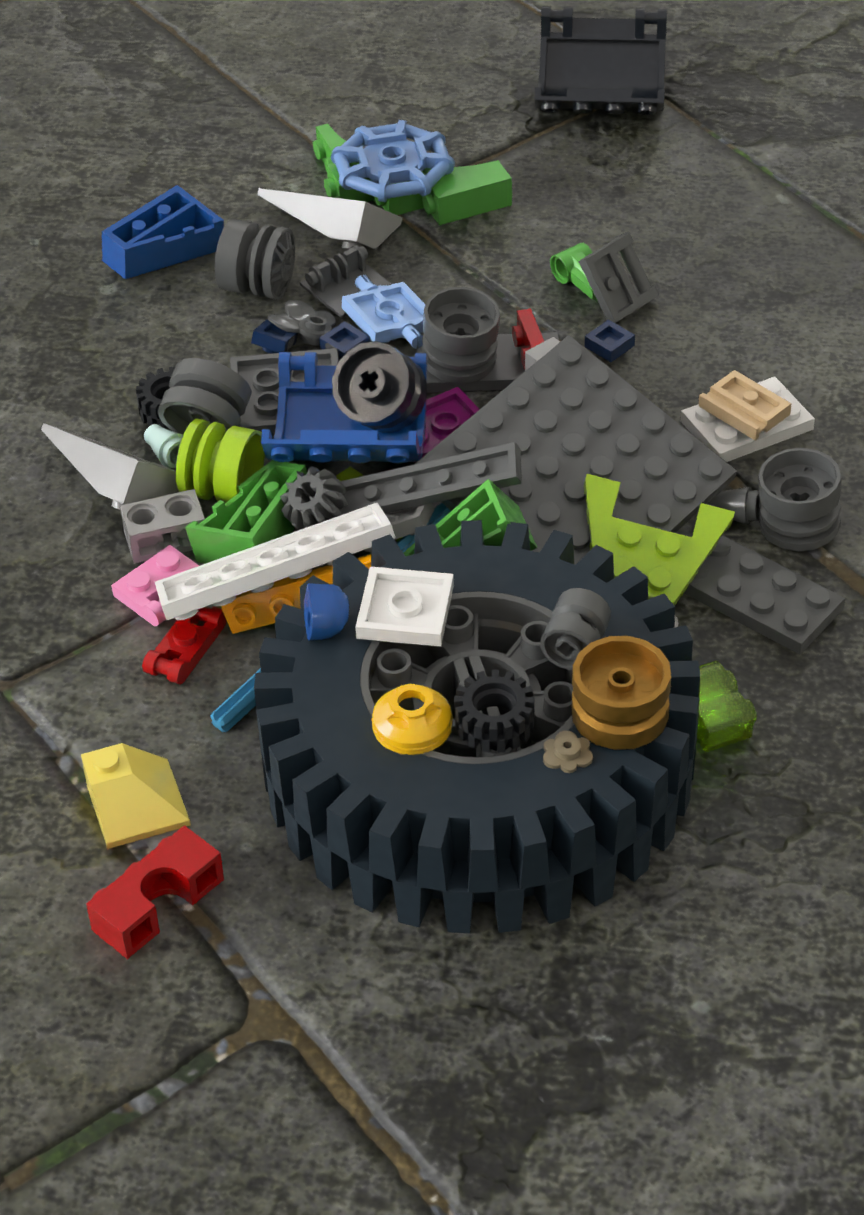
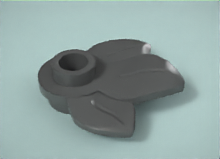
M299 300L286 301V313L268 316V320L272 324L287 332L300 333L299 338L310 345H320L319 338L332 330L336 325V319L331 313L326 310L315 311L311 305Z

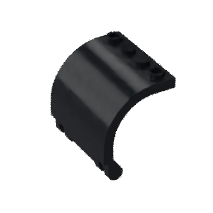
M542 6L538 87H535V107L541 108V111L548 113L560 112V109H573L576 113H591L593 110H605L609 114H623L625 110H636L642 115L657 114V111H663L667 9L658 8V12L645 11V8H636L635 19L573 18V7H564L563 10H552L551 6ZM551 22L563 23V33L551 32ZM645 24L657 25V34H644Z

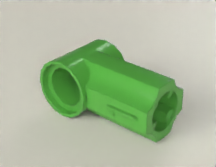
M579 243L553 255L550 259V267L555 278L562 284L572 282L592 300L597 301L578 262L593 253L590 247L585 243Z

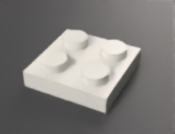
M370 567L356 623V639L441 647L454 587L453 574Z

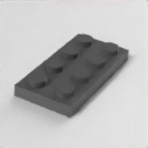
M723 535L684 592V594L799 655L844 610L845 605L844 597Z

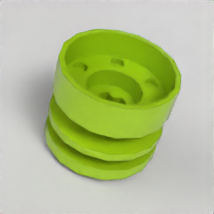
M194 419L185 430L179 446L176 461V484L179 492L195 489L197 497L200 499L209 500L215 496L217 502L220 500L225 503L239 493L238 486L264 467L265 453L261 445V431L234 425L226 430L225 425L222 423H210L207 420Z

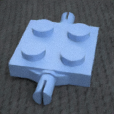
M361 275L358 276L355 280V286L361 291L342 296V309L365 334L370 336L372 342L387 343L394 339L404 338L415 349H417V346L418 348L423 346V335L420 334L424 332L423 314L425 304L404 282L377 286L366 275H363V278Z

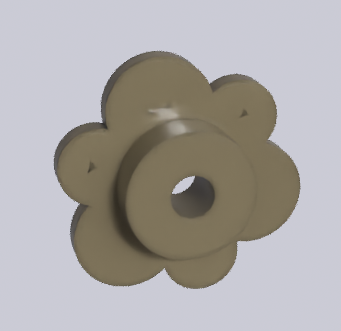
M561 731L556 735L555 739H548L544 742L545 753L543 755V762L549 768L557 769L561 767L563 772L573 773L577 767H587L592 763L593 754L589 750L590 742L583 737L577 738L575 733L571 731Z

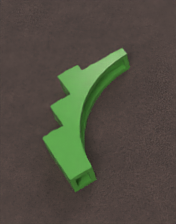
M329 124L316 126L317 140L313 141V149L318 160L322 159L325 164L328 178L324 179V187L328 197L366 202L375 200L378 206H382L384 210L395 215L424 208L427 214L433 216L438 225L512 205V178L499 160L472 166L454 167L453 171L450 174L444 175L431 188V193L425 196L413 194L388 198L386 202H379L377 197L354 189L346 190L339 184L340 176L336 165L331 160L333 149L337 146H342L346 141ZM349 162L350 167L359 164L358 162ZM425 168L423 174L426 175L431 169Z

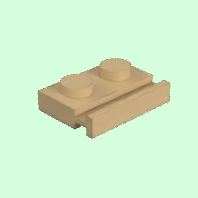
M736 370L711 386L710 392L699 395L700 408L753 440H757L762 431L768 432L791 413L792 403Z

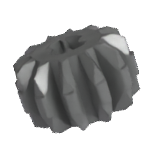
M311 466L306 475L297 471V480L294 483L285 482L289 492L280 496L282 503L285 505L282 508V512L285 518L292 522V525L297 530L340 516L342 513L339 510L349 505L344 496L347 492L345 486L339 479H336L337 477L331 471L326 469L320 471L318 468Z

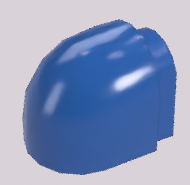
M307 584L303 604L308 641L332 638L341 632L348 621V596L337 585Z

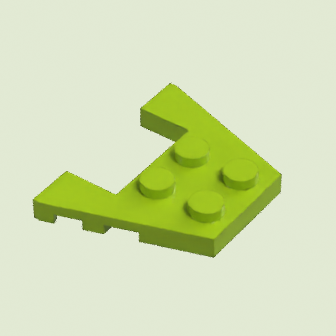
M586 474L584 494H586L587 502L586 514L590 530V550L595 545H598L613 553L614 578L631 567H636L648 577V599L665 594L675 606L698 573L703 562L717 546L721 536L732 524L735 512L701 503L692 537L613 517L612 514L621 482Z

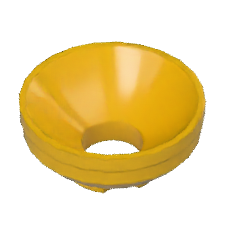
M405 684L385 693L374 706L372 717L373 733L384 747L393 752L415 755L432 751L441 746L448 739L452 731L453 718L448 701L439 692L426 686ZM407 698H417L424 702L421 708L411 711L399 706V703Z

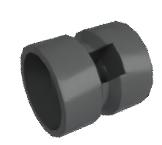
M571 588L562 592L541 638L540 648L544 656L551 663L561 668L572 670L578 653L591 642L599 640L604 636L611 619V609L608 603L597 593L583 588Z

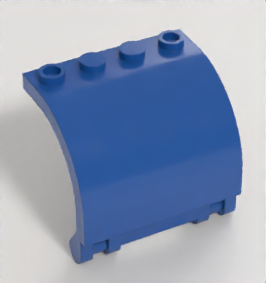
M279 352V395L274 439L270 429H262L261 445L267 460L278 462L351 461L355 463L418 462L422 458L427 399L422 412L412 424L397 432L381 433L350 419L338 408L332 390V378L336 366L318 365L317 352H305L304 356H292L291 352ZM415 353V357L410 358L421 367L427 380V353ZM292 370L304 371V382H291Z

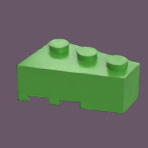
M271 460L238 486L239 493L226 503L220 500L212 506L213 513L198 524V522L192 521L185 528L196 562L206 564L292 533L295 527L292 525V522L285 518L282 512V508L285 505L282 503L280 496L289 492L285 482L294 483L297 480V471L305 475L307 474L306 466Z
M487 479L436 524V528L443 548L460 546L461 521L482 520L484 545L502 546L507 524H511L510 522L527 523L519 506L490 479ZM529 530L530 551H532L537 546ZM415 543L403 552L405 556L414 554Z

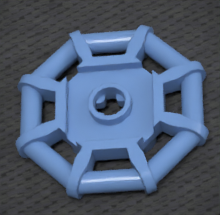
M399 120L396 124L370 128L360 126L355 129L354 135L342 146L335 147L331 153V160L336 165L340 176L339 184L346 190L354 189L377 197L379 202H386L388 198L420 194L421 196L430 194L431 188L444 175L450 174L455 166V161L449 156L445 146L446 139L443 134L438 131L429 132L409 125L406 120ZM349 162H358L359 164L350 167ZM425 168H430L431 170L426 175H424L423 170Z

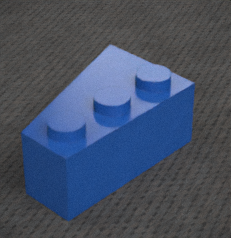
M176 185L102 231V261L124 279H128L214 253L217 250L218 241L224 228V220Z

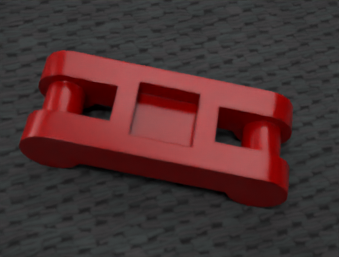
M206 606L198 609L197 614L190 618L177 620L155 650H149L145 655L142 664L143 672L153 676L163 674L167 676L168 681L179 685L183 684L227 623L221 607L213 606L211 608ZM199 620L205 622L203 626L196 625Z

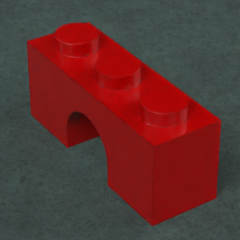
M184 825L171 836L162 839L154 850L139 862L132 863L124 874L106 888L97 891L92 899L86 903L92 931L122 956L129 959L160 933L156 906L151 901L162 895L173 894L182 897L193 906L224 880L221 853Z

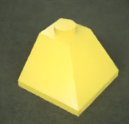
M123 743L81 754L87 788L108 849L177 830L184 825L186 827L191 826L168 759Z

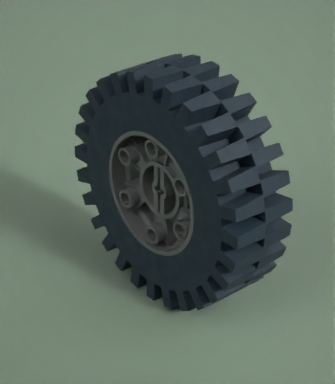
M482 520L461 521L460 546L443 548L435 524L415 527L414 554L409 556L404 555L390 534L373 540L371 567L453 574L454 587L441 647L356 639V623L369 569L350 552L333 561V585L339 586L342 592L348 596L349 618L340 633L332 638L308 641L303 604L307 584L328 583L313 575L300 586L301 609L284 604L275 617L276 639L265 637L259 651L261 673H255L254 693L266 792L269 793L272 816L277 828L286 825L289 848L299 861L313 855L318 880L333 890L350 876L354 904L372 913L393 887L398 922L419 928L431 899H442L444 901L447 930L453 933L470 934L473 902H494L499 933L521 930L524 897L535 895L548 923L558 922L570 918L573 883L596 907L613 897L616 870L635 882L649 868L651 846L662 851L666 850L675 835L677 815L685 816L690 802L691 782L694 780L700 702L699 660L692 661L693 639L687 626L675 627V606L665 594H661L648 599V577L634 566L614 578L612 552L595 545L574 565L573 535L553 530L540 553L530 551L528 524L515 522L507 524L502 546L484 545ZM571 588H583L600 595L611 609V619L602 638L608 636H631L646 640L659 648L670 662L669 719L663 733L651 743L635 749L613 750L595 745L589 741V750L593 754L592 763L587 767H577L573 773H565L561 770V767L552 769L544 764V742L548 739H555L556 735L561 731H571L575 733L577 738L585 737L580 734L572 718V670L564 669L551 663L544 656L540 648V642L562 592ZM492 670H499L500 677H505L506 672L509 671L514 673V681L522 677L526 680V687L531 686L533 690V697H535L534 730L530 732V738L526 742L519 739L518 748L512 749L509 744H506L505 752L502 753L497 752V746H491L490 753L482 752V744L480 743L475 749L468 746V739L462 741L459 737V731H456L455 719H453L452 731L448 739L441 746L423 754L407 755L393 752L384 747L373 733L372 717L377 701L385 693L405 684L422 685L439 692L448 701L452 718H455L454 697L457 696V688L459 685L464 686V680L469 676L476 681L478 672L484 671L486 677L492 676ZM407 698L402 700L399 706L411 711L421 708L424 702L417 698ZM492 706L484 708L479 712L485 715L499 716L508 713L510 710ZM531 740L537 742L531 746Z

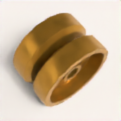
M608 636L591 642L578 653L572 669V718L574 725L582 736L595 745L619 750L635 749L649 744L663 733L669 719L671 669L670 662L659 648L646 640L631 636Z

